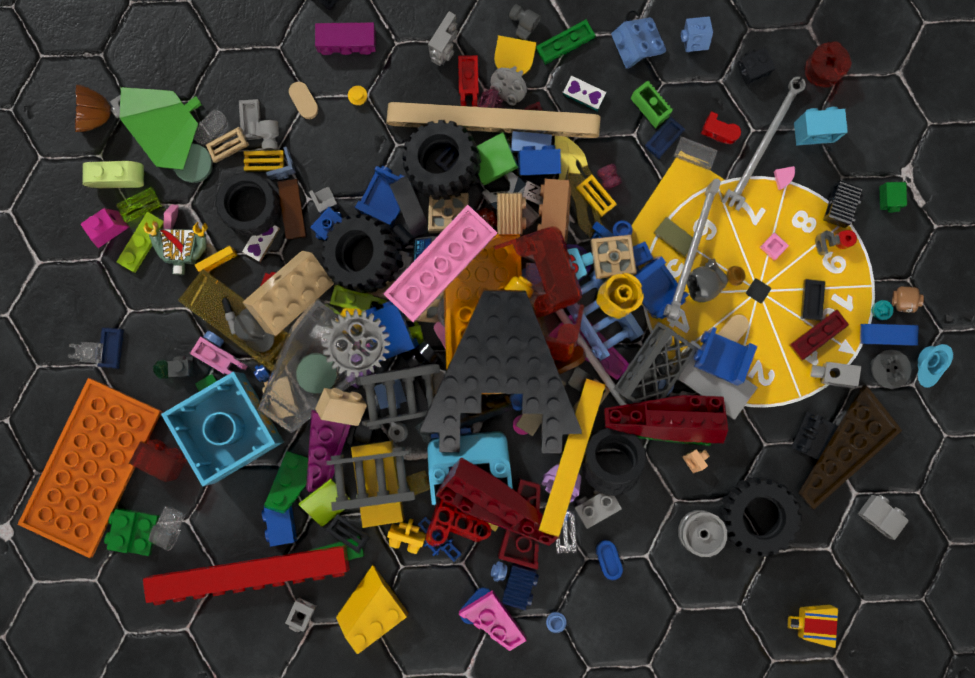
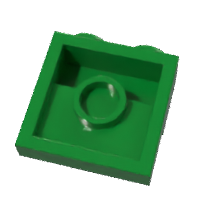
M123 508L115 509V512H112L109 517V524H112L111 531L107 532L104 543L108 544L107 550L150 556L159 515Z

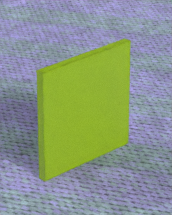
M332 479L328 480L299 503V506L321 527L345 510L332 511L331 502H335L336 497H338L336 483Z

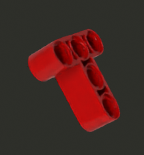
M439 498L426 533V542L433 547L439 546L446 541L449 532L480 542L490 536L491 526L483 520L457 511V507ZM439 513L446 514V522H442L439 519ZM458 520L465 522V529L459 528ZM477 527H481L484 530L483 537L477 534ZM434 531L440 534V541L433 539L432 533Z

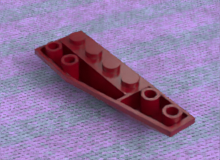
M680 395L604 409L606 428L642 437L679 442L724 443L728 432L725 402L722 396Z
M462 457L453 465L436 493L437 497L470 516L550 546L559 538L538 531L543 515L531 503L498 478Z

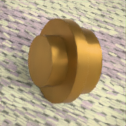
M732 266L728 268L727 279L732 285L738 286L745 280V271L741 267Z

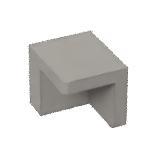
M329 187L316 193L313 190L309 192L321 215L328 207L333 211L339 208Z

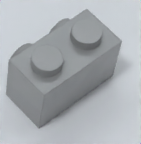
M594 490V495L588 498L583 496L576 500L577 504L573 507L586 529L622 509L615 496L605 495Z

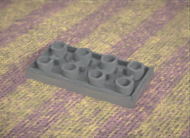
M693 340L690 342L698 349H701V346ZM687 346V348L685 349V351L682 353L681 356H684V355L687 354V352H688L689 349H690L688 346ZM694 354L678 380L700 396L724 397L726 415L735 420L758 387L745 379L744 383L737 386L695 368L696 360H694ZM677 362L674 364L669 373L675 372V370L677 369Z

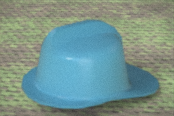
M941 344L936 347H926L921 351L918 357V381L920 385L931 387L938 382L952 363L953 351L951 347Z

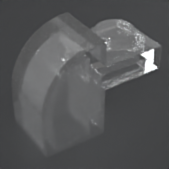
M165 506L157 524L153 526L150 532L149 542L167 551L171 550L181 532L178 529L186 514L170 506Z

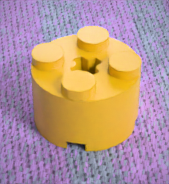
M629 273L613 275L600 286L596 299L597 305L608 316L616 319L625 317L642 304L644 299V293L642 294L641 289L642 285L635 276Z

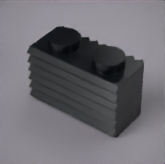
M841 180L835 183L823 221L842 228L853 224L857 218L856 208L863 199L861 194L863 189Z

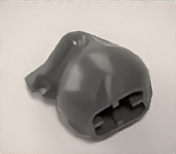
M710 259L705 266L698 267L690 272L687 281L690 297L696 302L711 301L725 288L728 279L727 275L718 267L716 260Z

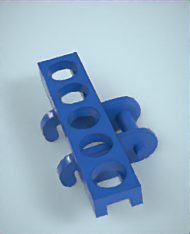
M425 516L418 523V526L427 533L428 528H425L422 523L426 521L430 525L431 521ZM436 531L432 533V537L435 541L436 537L440 535ZM453 538L450 540L446 539L445 542L447 543H442L437 549L430 546L426 540L424 541V547L428 546L434 552L432 556L438 555V551L441 549L455 562L462 555L451 543L454 540ZM448 545H450L451 548L449 550H446L445 548ZM454 550L458 555L453 557L450 551Z

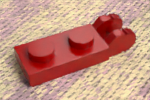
M478 55L458 56L461 106H466L465 96L473 95L472 107H477V95H479Z

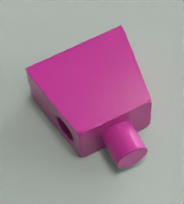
M106 208L81 223V226L97 248L129 228L119 211Z

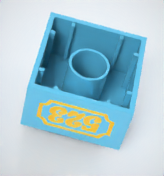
M233 371L161 414L202 486L215 484L284 443L244 373Z

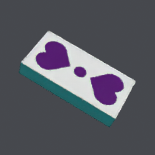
M571 76L562 95L598 111L606 92Z

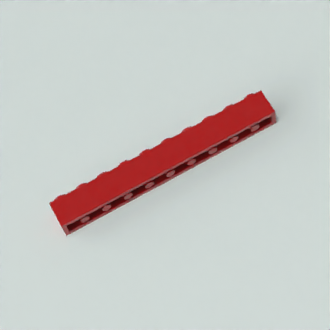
M343 545L151 575L143 578L146 603L153 602V605H161L170 599H173V602H180L186 600V597L193 596V599L206 597L205 594L213 593V596L226 594L225 591L228 590L238 593L245 591L247 587H253V590L263 589L266 584H273V587L285 585L286 581H293V584L305 582V578L311 577L313 581L325 579V575L331 574L333 577H341L345 575V572L350 567L347 547Z

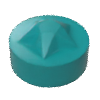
M878 301L872 306V315L877 320H887L893 314V306L888 301Z

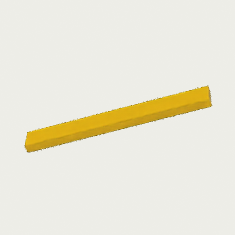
M586 378L575 413L582 434L568 435L538 531L556 537L560 535L605 384Z

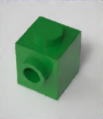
M886 182L879 186L880 210L894 213L900 212L901 208L907 206L906 182Z

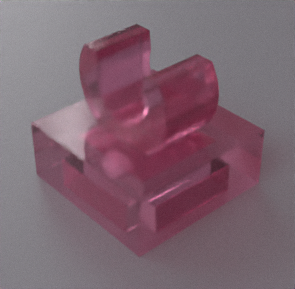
M492 88L482 92L478 107L497 108L495 104L503 102L498 97L499 91Z

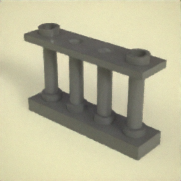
M439 364L368 374L366 376H355L356 385H363V389L366 390L370 420L362 421V425L369 426V429L381 428V424L426 416L435 396L432 377H434V373L440 372ZM422 375V379L425 381L428 409L417 411L413 381L415 376ZM397 379H402L405 382L409 413L399 415L397 413L393 386ZM383 382V385H385L389 409L388 417L378 418L374 394L375 383Z
M404 447L392 448V453L346 459L343 458V455L331 456V461L326 462L327 465L334 464L338 496L335 502H331L332 511L415 500L414 491H410L407 488L403 455H409V450L405 451ZM395 456L399 489H397L398 493L389 494V490L386 487L383 458ZM375 459L379 492H377V496L369 497V493H366L363 461ZM342 463H355L358 488L357 499L348 500V496H346Z

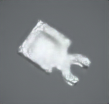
M81 342V345L69 344V347L75 348V353L68 355V358L79 359V362L101 363L102 343Z

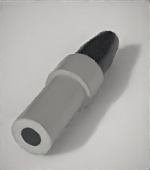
M224 297L222 304L225 318L228 321L232 335H236L234 331V318L236 316L228 298Z

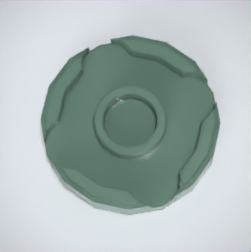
M192 143L184 170L174 169V171L185 182H202L212 172L213 161L208 150L201 145Z
M311 353L303 357L297 366V381L307 392L313 394L322 393L324 388L330 389L335 383L337 377L336 368H332L333 361L327 362V356L324 354Z

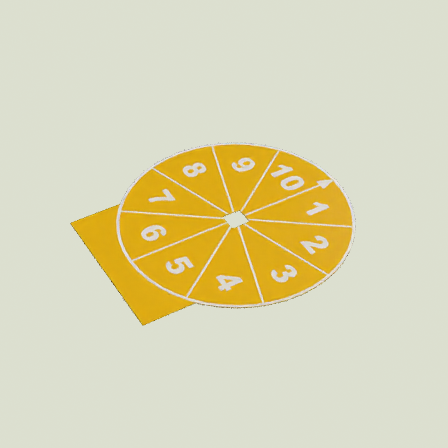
M680 151L631 225L632 246L646 242L653 259L662 256L666 261L664 265L678 283L687 255L683 257L657 237L654 232L667 217L693 237L706 198L704 195L707 186L717 178L721 182L718 193L714 196L691 271L705 266L708 260L715 259L718 267L726 275L728 268L739 266L745 271L746 277L742 284L734 286L728 281L721 293L708 302L692 300L686 284L684 292H687L689 296L685 298L686 302L680 306L679 314L674 321L666 317L663 319L653 318L645 306L641 304L644 308L650 333L657 323L660 322L688 342L693 340L702 346L701 337L705 331L715 327L717 328L715 332L717 334L731 317L743 315L749 322V328L737 343L743 346L752 343L757 346L746 379L758 387L745 406H782L798 402L818 393L828 385L822 384L821 378L810 377L812 365L823 366L826 362L850 365L863 344H860V324H871L872 321L871 309L875 303V283L870 259L860 236L852 224L842 228L823 221L829 203L823 196L792 181L785 188L778 190L774 177L751 176L740 195L746 199L740 210L737 211L735 210L738 204L737 201H735L732 207L728 206L731 200L730 197H728L725 204L721 201L728 189L734 192L741 177L725 180ZM826 230L834 233V235L844 230H851L856 234L857 241L847 249H839L836 245L830 247L829 241L825 239L828 253L819 255L815 238ZM774 232L789 245L776 260L771 259L760 248ZM647 262V263H645V264H643V265L638 266V268H639V269L643 268V267H644L646 264H648L649 262ZM755 278L771 288L763 303L757 302L746 294ZM805 279L825 281L822 319L837 309L849 326L801 361L789 344L820 322L801 319L803 283ZM672 336V343H671L670 346L675 345L674 337H673V336ZM687 346L680 348V355H682ZM675 350L667 352L668 360L676 358ZM830 371V376L835 377V372Z

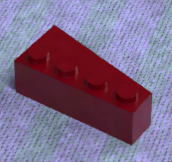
M519 478L516 492L540 512V484ZM505 529L498 558L538 570L539 543Z

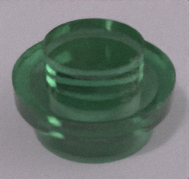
M162 359L158 360L153 366L154 374L159 379L169 378L168 362Z

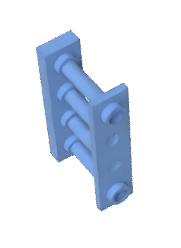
M593 271L589 275L591 278L589 282L571 293L566 287L558 295L560 296V303L567 308L592 347V353L601 361L610 356L607 351L609 348L625 338L633 341L643 335L644 332L632 313L620 319L608 316L591 326L586 316L600 306L594 301L580 309L575 299L594 287L599 290L600 286L609 279H596L595 271ZM618 321L623 328L622 331L602 343L596 333L611 323Z

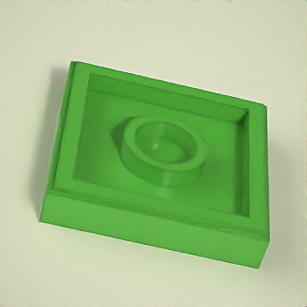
M503 132L477 146L481 157V163L479 164L481 168L478 175L484 186L519 168L507 137Z

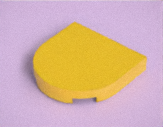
M498 35L494 56L497 69H511L516 66V72L522 70L523 75H525L532 67L536 42Z

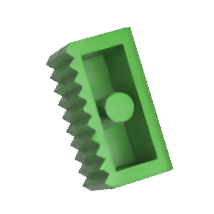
M646 81L636 89L630 98L655 128L669 118L673 108L667 105L665 99H662V96H660V93H657L655 87H652L650 81Z

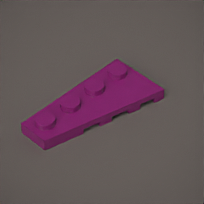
M570 314L568 316L569 319L572 321L578 332L581 334V336L591 349L592 347L590 346V344L588 343L585 336L583 335V333L581 332L578 325L576 324V322ZM563 322L548 335L568 349L578 346ZM600 332L596 333L602 343L607 341ZM612 346L607 350L610 356L601 361L599 360L609 376L618 380L626 371L629 363Z
M314 410L311 412L306 482L308 492L316 491L333 478L335 472L334 464L327 465L326 461H331V456L341 455L350 428L349 424L321 420L317 411Z

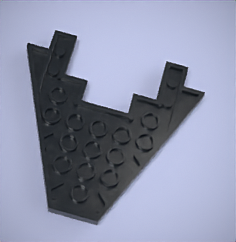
M483 290L420 427V432H440L439 452H460V413H481L482 393L522 394V414H542L541 453H562L563 434H582L526 290Z

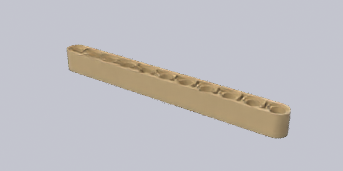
M390 102L388 103L386 123L391 126L418 128L421 125L423 127L427 126L428 122L431 121L438 123V120H445L446 123H449V121L456 122L457 126L462 125L467 131L499 133L518 131L552 134V136L597 138L600 134L601 117L596 114Z

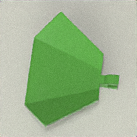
M121 87L119 118L156 167L184 170L198 127V123L190 113L202 104L195 96L184 105L174 91Z

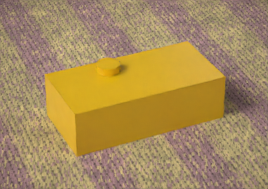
M393 441L351 447L352 458L392 453V448H394ZM395 456L383 458L387 490H389V494L398 493L399 483ZM375 459L364 460L363 469L366 493H369V497L377 496L379 490ZM353 462L356 479L355 463ZM402 502L360 507L362 528L403 522L405 520Z

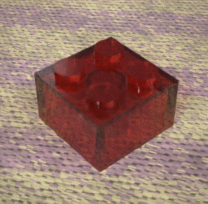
M149 439L148 441H140L129 464L167 482L177 480L187 459L182 456V451L172 448V450L165 447L166 444L158 439L154 441Z

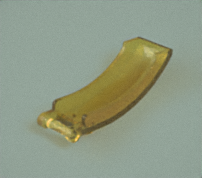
M202 269L178 301L236 343L259 363L266 366L277 376H280L283 372L282 369L295 352L303 347V344L283 329L274 336L273 345L269 350L257 352L251 349L243 339L237 335H232L228 321L225 318L222 300L224 297H227L235 316H238L241 311L246 309V306L242 303L245 299ZM290 342L291 346L277 364H272L285 345Z

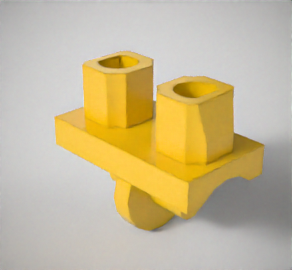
M411 518L408 524L400 522L399 525L392 524L387 536L389 538V546L399 548L402 541L408 543V552L417 554L420 547L423 546L426 533L420 532V527L412 525L414 519Z

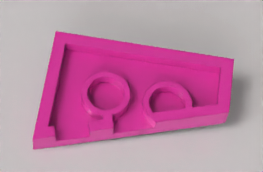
M493 590L459 611L461 617L473 622L475 627L484 630L492 639L509 651L527 641L525 634Z

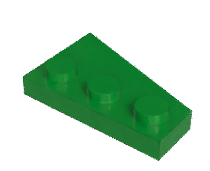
M286 451L265 502V508L284 514L300 496L307 482V457Z

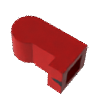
M710 112L701 134L725 144L736 142L741 135L740 127L733 123L727 124L717 120L718 114Z

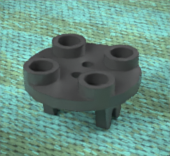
M893 349L880 352L870 363L872 377L882 388H900L907 383L912 371L907 356Z

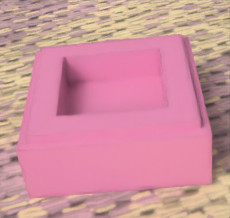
M774 232L760 248L771 259L776 260L789 245Z

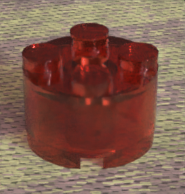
M839 42L824 43L818 46L808 57L805 75L815 86H822V88L832 87L849 71L852 65L850 55Z

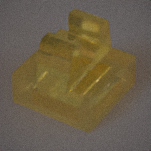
M425 470L406 477L411 491H414V495L430 490V482Z

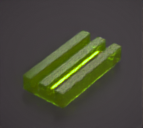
M152 187L116 204L126 223L162 206ZM151 194V196H149V197H147V198H145V199H143V200H141V201H139V202H137V203H135V204H133V205H131V206H129V207H127V208L124 209V207H126V206H128V205H130V204H132V203H134V202H136V201H138V200H140V199H142V198H144V197H146V196H148V195ZM153 200L155 201L154 203H152V204H150V205H148V206H146V207H144V208H142V209H140V210H138V211H136V212H134V213H132V214H130V215H128V216H127V214H126V213H128V212H130V211H132V210H134V209H136V208H139V207H141V206H143V205H145V204H147V203H149V202H151V201H153Z

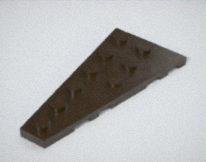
M863 385L799 491L800 496L812 509L820 505L902 431L868 386Z

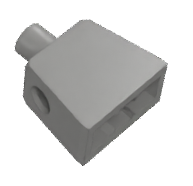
M826 362L823 366L812 365L810 377L821 378L822 384L853 389L859 385L861 366ZM830 371L835 372V377L830 376Z

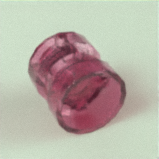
M615 164L607 165L597 171L598 176L603 181L602 186L605 190L622 183L620 176H617Z

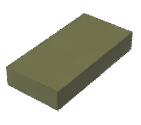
M666 217L654 234L685 257L688 254L693 237Z

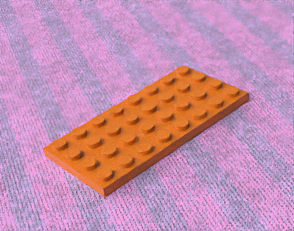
M88 378L17 525L88 558H92L109 524L110 514L115 511L162 411L94 379Z

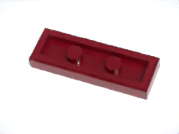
M836 309L789 344V346L802 361L849 326V324Z

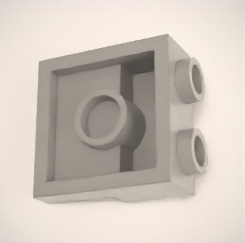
M450 11L428 43L431 61L439 66L441 64L444 65L445 61H449L454 54L453 40L458 31L456 15Z

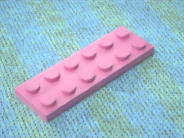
M467 205L386 290L384 295L412 322H415L498 233Z

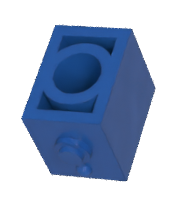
M328 207L310 227L316 233L315 237L319 240L327 241L329 230L332 231L334 229L333 225L335 223L342 222V215Z

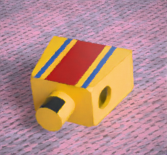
M833 605L800 607L799 617H788V628L798 629V636L804 640L836 648L838 608Z

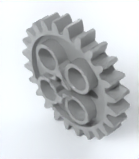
M356 309L353 315H350L347 310L346 317L344 318L338 314L339 321L337 322L332 319L331 322L334 326H326L329 334H323V338L328 340L322 342V346L328 347L323 350L324 355H329L326 358L327 362L334 361L332 368L334 369L339 366V373L341 374L346 370L348 377L351 372H354L355 376L358 377L361 371L366 376V370L368 369L374 373L373 366L376 365L380 368L379 360L386 361L383 353H389L385 346L390 345V341L384 340L389 337V333L383 332L386 326H379L381 322L379 318L373 321V313L366 317L365 310H363L361 315H358ZM358 324L362 327L359 333H352L350 331L353 325ZM345 330L356 342L359 341L361 347L369 352L370 355L366 356L357 345L353 346L352 341L342 332ZM343 339L347 341L345 347H336L338 340ZM369 339L376 340V344L373 347H367L365 344ZM354 354L362 355L361 360L358 362L351 361V357Z

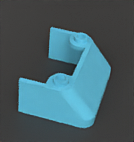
M493 431L460 435V452H439V437L429 441L427 451L432 505H436L437 500L436 484L443 483L449 473V467H453L461 457L472 464L489 463L491 473L497 478L507 477V484L512 488L508 442L504 433Z

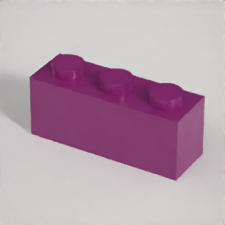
M374 22L315 23V47L318 53L322 55H331L332 53L350 55L352 52L368 55L371 52H376V28Z

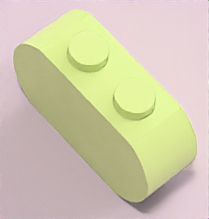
M133 161L83 163V185L99 189L144 186V165Z

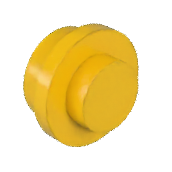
M353 86L348 91V99L353 105H362L367 100V92L362 86Z

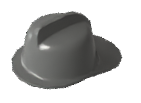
M247 308L234 318V331L236 335L243 339L251 349L257 352H265L272 347L274 335L266 333Z

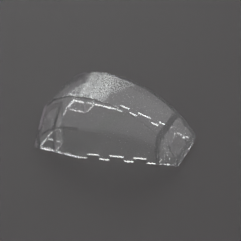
M319 299L315 300L291 326L258 407L260 412L290 433L294 432L311 418L312 410L316 411L315 408L322 394L307 392L299 385L296 377L297 366L303 357L311 353L323 354V350L328 348L322 346V342L328 341L323 338V334H329L326 326L333 327L334 325L331 320L334 319L338 322V314L342 315L343 318L345 317L335 308ZM353 325L350 331L352 333H359L361 328ZM345 330L342 332L352 341L353 346L357 345L366 356L370 355L369 352L361 347L359 341L356 342ZM343 339L338 340L336 347H345L347 341ZM374 339L367 340L365 345L367 347H373L375 346L376 341ZM354 354V355H352L351 361H353V362H358V361H360L361 358H362V355H360V354ZM338 366L336 367L337 377L335 383L330 389L337 388L344 392V390L356 383L355 374L351 372L348 377L346 370L340 374Z

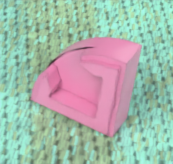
M794 166L774 171L778 190L785 188L793 180L795 175Z
M172 204L164 212V229H173L178 215V205Z

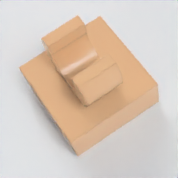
M696 449L687 452L682 458L691 471L696 473L708 466L704 460L710 455L706 450L698 452Z

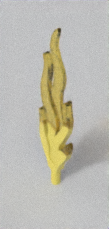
M554 136L555 149H560L561 174H559L558 180L570 181L572 185L571 196L576 205L578 225L591 239L595 230L592 228L588 218L587 204L589 203L576 188L585 180L576 166V161H578L583 172L588 177L592 173L588 167L585 154L579 146L568 137ZM583 186V188L588 192V194L599 206L597 200L592 196V194L587 190V188ZM592 208L594 221H597L603 226V224L600 221V216Z

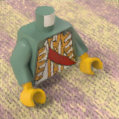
M153 221V228H149L146 222L144 231L149 234L152 246L159 258L166 263L173 264V274L185 275V264H195L196 260L202 256L207 248L206 234L204 233L208 229L206 223L203 224L202 229L199 228V223L197 222L193 226V230L159 229V232H157L158 223Z

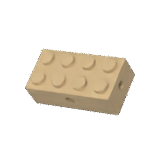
M301 251L242 303L266 333L276 336L334 283L313 253Z

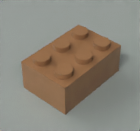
M545 179V184H541L540 195L542 196L543 204L539 205V216L542 218V224H538L537 236L544 243L567 244L572 189L569 180Z

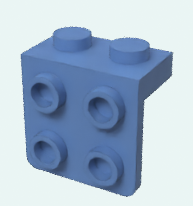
M650 17L626 21L611 33L626 68L634 66L643 58L661 55L666 52L656 24Z

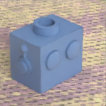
M710 17L686 19L684 30H681V41L684 42L686 52L709 50L713 35Z

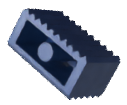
M512 563L502 604L526 610L527 605L531 606L533 599L531 589L532 586L536 587L539 575L536 574V569Z

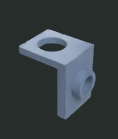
M287 147L283 148L289 166L266 172L270 180H284L289 177L288 175L296 173L290 151Z

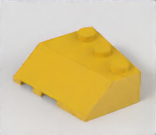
M372 565L336 619L346 640L356 654H359L407 618L408 611L376 567Z

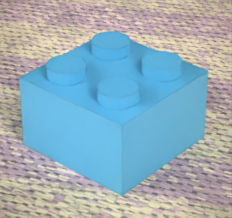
M829 107L822 111H818V108L806 110L794 122L796 145L835 143L848 132L845 109Z

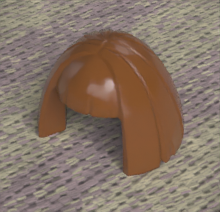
M76 85V105L78 106H76L75 132L93 130L105 124L111 114L109 102L100 93L88 87Z

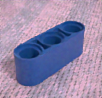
M860 324V344L918 345L919 326Z

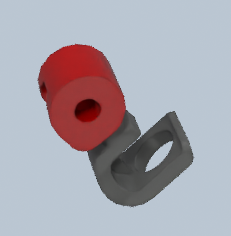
M826 230L815 238L817 252L819 255L828 253L825 239L829 241L830 247L836 245L839 249H847L856 243L857 236L851 230H844L835 235Z

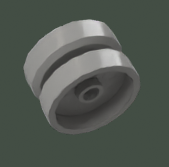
M694 510L687 513L681 519L678 526V537L681 544L691 553L700 557H711L718 554L724 548L727 541V529L724 522L717 515L705 510ZM705 530V533L702 534L703 537H701V531Z

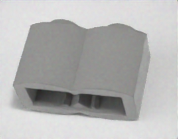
M871 495L858 512V515L887 538L895 540L909 521L904 517L906 514L897 507L893 509L889 505L890 501L884 496Z

